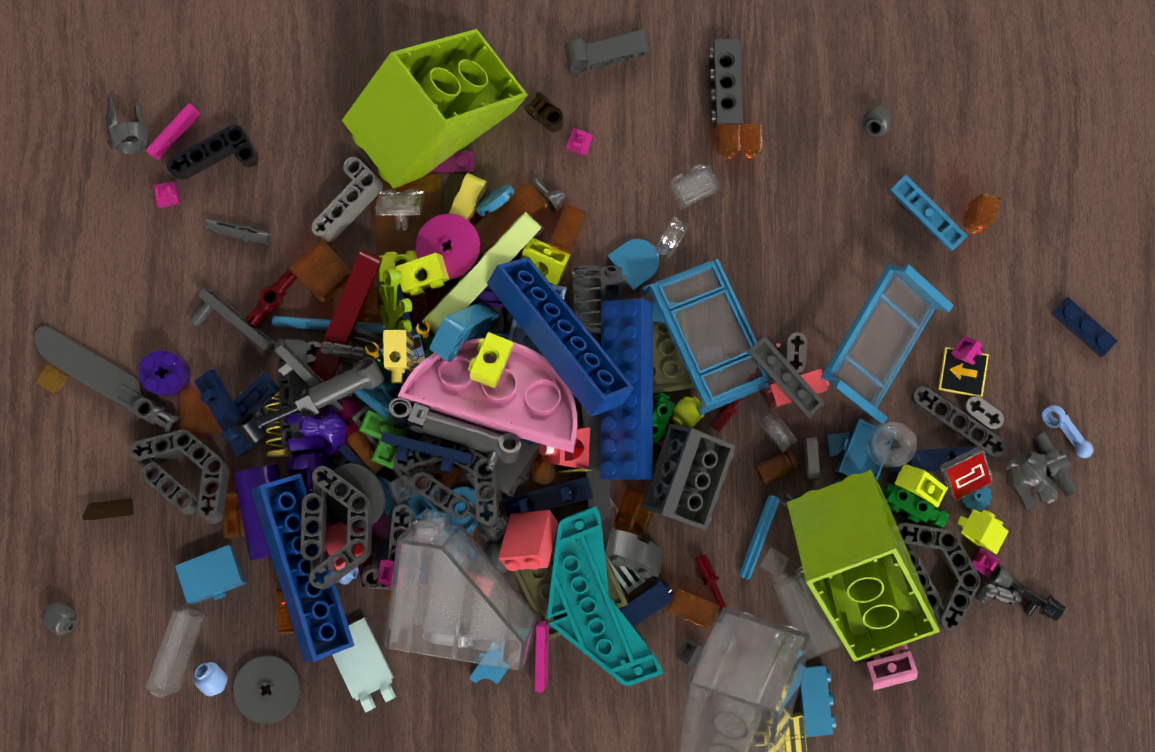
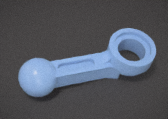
M1048 406L1042 412L1044 423L1051 428L1060 427L1075 447V452L1079 457L1088 458L1093 454V445L1083 438L1061 407ZM1051 411L1057 413L1059 419L1054 418Z

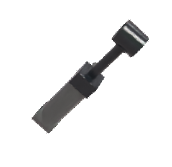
M366 358L360 362H355L353 369L312 388L309 385H305L303 388L294 391L295 403L263 418L257 417L254 412L246 413L237 419L235 426L246 443H255L265 436V426L297 411H300L303 417H312L318 414L319 409L361 389H372L379 386L384 381V376L374 358Z

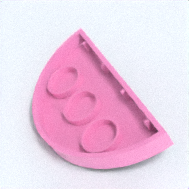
M481 338L464 341L457 356L449 363L435 353L430 355L408 376L398 394V398L407 399L412 407L415 402L430 406V411L501 433H514L522 439L571 453L574 452L577 435V411L571 390L545 357L515 342L495 389L470 379L471 371L468 370L471 359L473 357L477 358L479 354L477 346ZM486 356L484 358V361L486 363H493L496 361L495 358H493L492 356Z

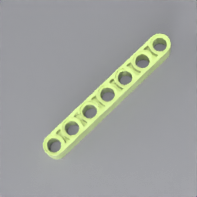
M524 212L478 260V264L465 274L423 319L422 323L427 327L426 321L430 323V330L436 335L442 321L448 315L467 308L488 286L487 282L496 266L510 262L541 229V226L529 214Z

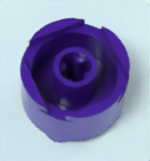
M159 350L150 353L141 360L139 377L146 390L162 396H175L181 393L187 383H189L191 372L188 363L182 357L169 351Z

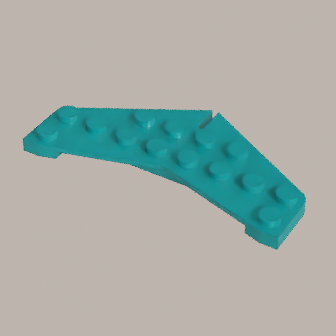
M597 505L563 518L557 530L547 619L565 612L567 615L553 619L548 624L625 686H631L663 674L664 671L659 659L609 596L602 521Z

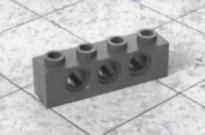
M714 39L713 46L709 47V60H713V68H710V81H714V89L710 90V101L714 102V110H711V123H715V130L741 129L743 125L740 39ZM722 60H726L729 62L730 66L723 67L720 65L719 62ZM727 81L731 87L724 88L720 82ZM729 102L732 107L724 109L721 103Z

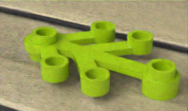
M387 269L383 273L385 284L379 286V293L384 302V305L379 306V315L386 330H407L410 333L412 325L408 319L399 321V326L396 328V322L403 313L412 311L410 299L400 300L397 306V286L402 283V274L399 270Z

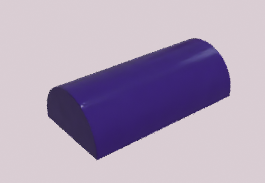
M278 465L261 466L233 473L250 561L271 556L251 489L280 480Z

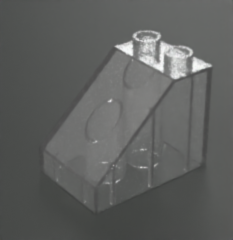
M424 511L422 518H417L397 538L384 648L523 671L535 643L538 615L502 572L494 566L486 553L461 524L449 523L450 515L445 512Z
M723 607L687 680L680 752H782L806 666L811 635L800 632L792 626H781L756 618L747 612H737Z

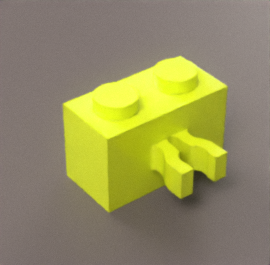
M973 509L969 518L960 516L957 522L958 525L962 526L963 530L961 533L976 546L982 547L996 555L1009 532L1002 526V521L996 519L994 514L986 510L979 512Z

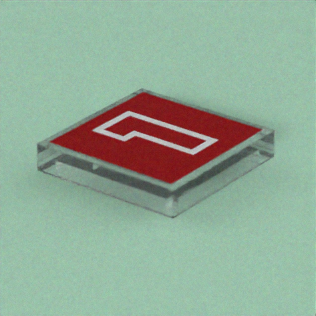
M981 446L940 465L950 497L954 502L994 483L984 449Z

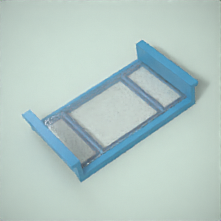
M718 259L641 288L644 296L652 294L701 399L702 404L696 407L699 415L708 413L769 386L767 382L771 378L747 352L757 343V340Z
M887 264L821 378L828 381L868 415L884 425L888 417L877 409L934 310L950 312L953 304L909 264H905L904 267Z

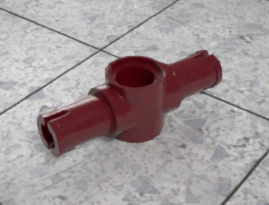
M287 269L276 283L273 282L270 287L262 289L257 306L245 319L257 327L268 312L271 313L273 309L282 306L284 297L287 294L286 291L298 277ZM271 293H276L275 301L268 303V296Z

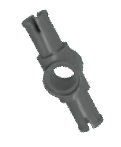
M1046 432L1034 437L1041 453L1046 455L1048 459L1047 476L1057 480L1065 497L1078 492L1069 475L1071 463L1067 455L1063 451H1058V449L1054 448Z

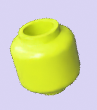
M685 396L675 405L672 421L679 426L694 427L704 417V414L699 415L696 408L702 403L696 397Z

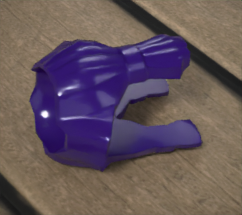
M331 406L326 407L320 417H303V415L295 413L285 417L287 424L299 425V432L306 436L304 439L298 440L290 438L287 443L289 451L322 449L326 454L332 455L345 443L347 434L345 417Z
M304 449L291 453L287 471L291 476L301 473L307 494L313 493V471L319 466H326L331 469L333 462H331L329 456L322 449ZM324 474L320 476L324 481H326L328 478ZM314 499L313 501H311L310 504L316 505L318 504L319 500Z

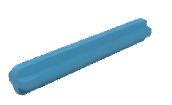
M769 495L740 569V577L750 579L780 501L776 496Z

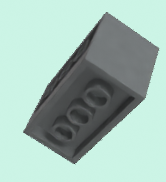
M670 424L653 471V480H650L641 508L706 531L712 520L715 504L719 500V492L722 483L726 479L729 463L733 459L735 445L693 428Z

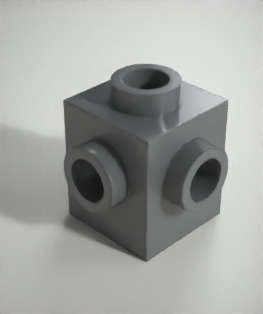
M600 267L601 277H595V287L601 288L600 299L622 300L623 289L627 287V277L622 275V267Z

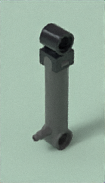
M395 398L389 404L388 421L391 426L399 429L407 426L406 432L419 436L426 433L488 453L489 457L486 466L488 471L493 470L497 459L503 463H513L519 456L521 440L514 433H497L430 411V406L417 402L414 403L412 408L411 403L405 398ZM396 412H403L404 414L398 415ZM509 446L513 448V450H507L505 447Z

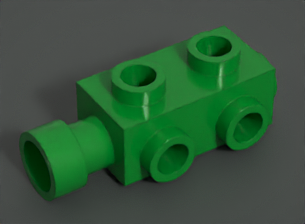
M661 392L653 395V404L656 403L653 410V442L656 444L665 436V427L674 416L673 410L676 405L669 401L670 396Z
M888 483L883 491L890 509L897 513L902 511L908 514L906 518L916 524L919 521L927 522L930 520L934 526L942 529L949 519L950 514L942 509L937 510L935 506L897 485Z

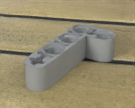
M349 157L343 165V170L352 181L312 223L313 233L325 242H333L383 189L382 180L357 157Z

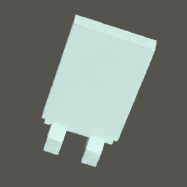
M365 617L349 625L355 646L333 654V658L352 698H355L356 701L360 699L366 713L376 707L371 693L380 689L385 702L394 699L396 695L390 684L394 676Z

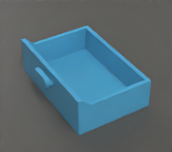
M860 418L856 419L849 438L846 437L842 446L844 451L835 472L848 477L852 474H861L872 470L876 480H878L895 433Z
M232 545L224 546L175 566L187 604H196L211 597L217 600L227 596L226 591L247 584L234 546Z

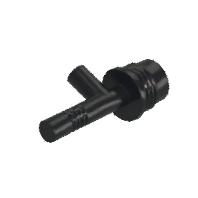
M1014 579L1010 585V588L1030 600L1023 611L1029 616L1033 614L1039 605L1041 607L1039 614H1044V616L1057 621L1066 608L1058 600L1054 599L1052 595L1044 599Z

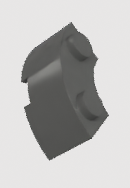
M611 529L605 551L610 563L616 566L627 567L643 578L659 577L664 555L660 547L651 541H648L647 544L638 540V535Z

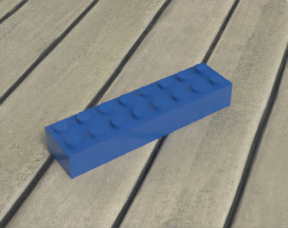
M527 257L497 265L487 282L488 286L592 417L621 406L634 390V387L532 260Z
M644 299L601 301V347L634 387V390L621 406L601 413V479L653 480V302Z
M301 473L252 488V496L303 661L314 662L355 646L336 584L327 589H319L312 586L309 581L311 561L305 559L301 554L302 501L308 495ZM316 522L311 523L309 526V532L313 534L318 531ZM317 545L310 546L308 550L309 556L313 557L318 553ZM325 552V556H324V561H325L326 559H328V558H327V555H326V552ZM319 574L320 579L317 582L324 583L326 575Z

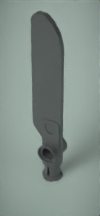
M42 326L36 330L34 334L35 345L39 353L51 365L134 413L137 417L146 420L152 425L157 424L165 429L166 433L173 432L177 428L180 417L169 414L157 402L143 396L140 382L135 377L48 326ZM149 404L150 410L147 414H144L143 409Z

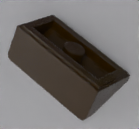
M122 499L90 503L84 511L82 519L97 520L132 516L134 514L133 500Z

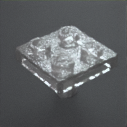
M387 189L380 192L375 206L376 216L394 215L395 229L400 230L402 222V230H407L409 228L408 215L421 214L424 191L407 189L402 192H396L394 189Z

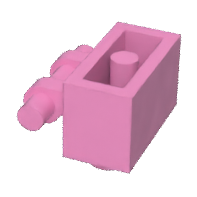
M907 644L864 658V660L870 658L874 660L866 664V670L873 690L917 679L918 671L911 651L900 653L901 650L908 649ZM889 653H892V654H893V656H889V657H885V658H881V657H880V656H882V655L889 654Z

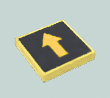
M944 347L937 390L982 398L989 354L982 353L981 356L976 354L973 358L975 361L973 365L955 358L951 354L954 348Z

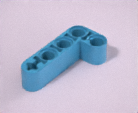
M482 302L452 313L440 324L430 345V350L449 363L457 356L464 341L491 330L497 323L500 315Z

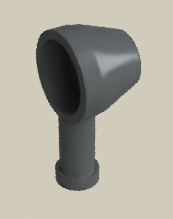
M535 178L530 183L543 197L544 203L552 213L556 214L562 209L567 201V197L562 190L549 192L540 182L539 178Z
M1000 564L996 565L990 577L987 578V583L1003 589L1009 588L1013 582V577ZM981 591L976 596V599L986 604L988 597L984 596V593Z

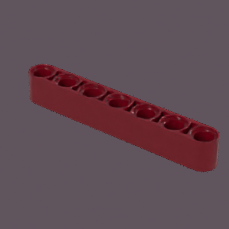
M363 249L359 252L322 342H332L333 345L334 343L348 345L383 258ZM320 346L311 369L325 382L335 377V371L338 370L342 357L323 354Z

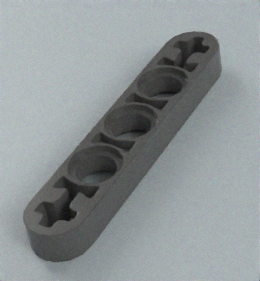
M919 387L913 391L911 399L916 406L986 455L1000 457L1006 452L1007 447L1003 439L930 388ZM925 392V397L928 400L931 401L933 400V398H935L936 400L930 405V408H928L927 406L930 403L926 400L920 402V396L917 395L918 393ZM938 403H942L946 407V413L942 416L935 412V406ZM956 416H961L964 419L962 428L954 426L953 420ZM975 428L982 432V439L980 441L974 440L971 436ZM986 440L991 444L998 443L997 447L1000 450L992 452L993 447L991 445L984 444L982 446V444Z

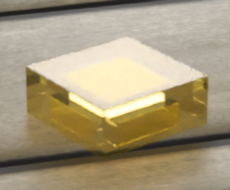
M48 364L36 383L52 394L57 395L69 376Z

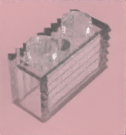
M699 164L690 170V174L686 176L679 174L671 179L672 183H670L669 189L680 210L719 191L720 184L709 164L704 167L702 164Z

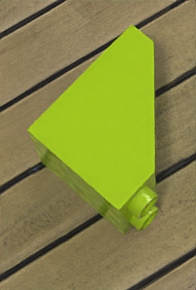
M474 29L391 52L344 116L342 122L352 133L354 142L364 149L377 166L378 173L382 179L388 182L394 189L427 175L454 153L466 147L512 114L526 99L528 94L480 32Z
M872 470L861 474H852L843 481L820 490L808 491L801 497L787 502L806 583L854 662L940 632L934 612L894 516Z

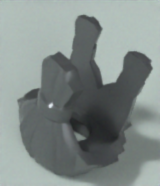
M112 96L108 97L109 112L105 115V119L107 121V136L109 138L107 143L111 150L123 155L139 154L144 151L149 141V132L142 117L140 104H134V118L136 122H124L117 125ZM127 136L137 137L135 140L130 142L122 141Z
M1030 451L1017 455L1014 459L1008 461L1006 466V484L1014 485L1027 511L1037 506L1036 500L1032 498L1029 492L1030 486L1037 492L1040 502L1050 504L1058 499V487L1046 474L1048 461L1046 455Z

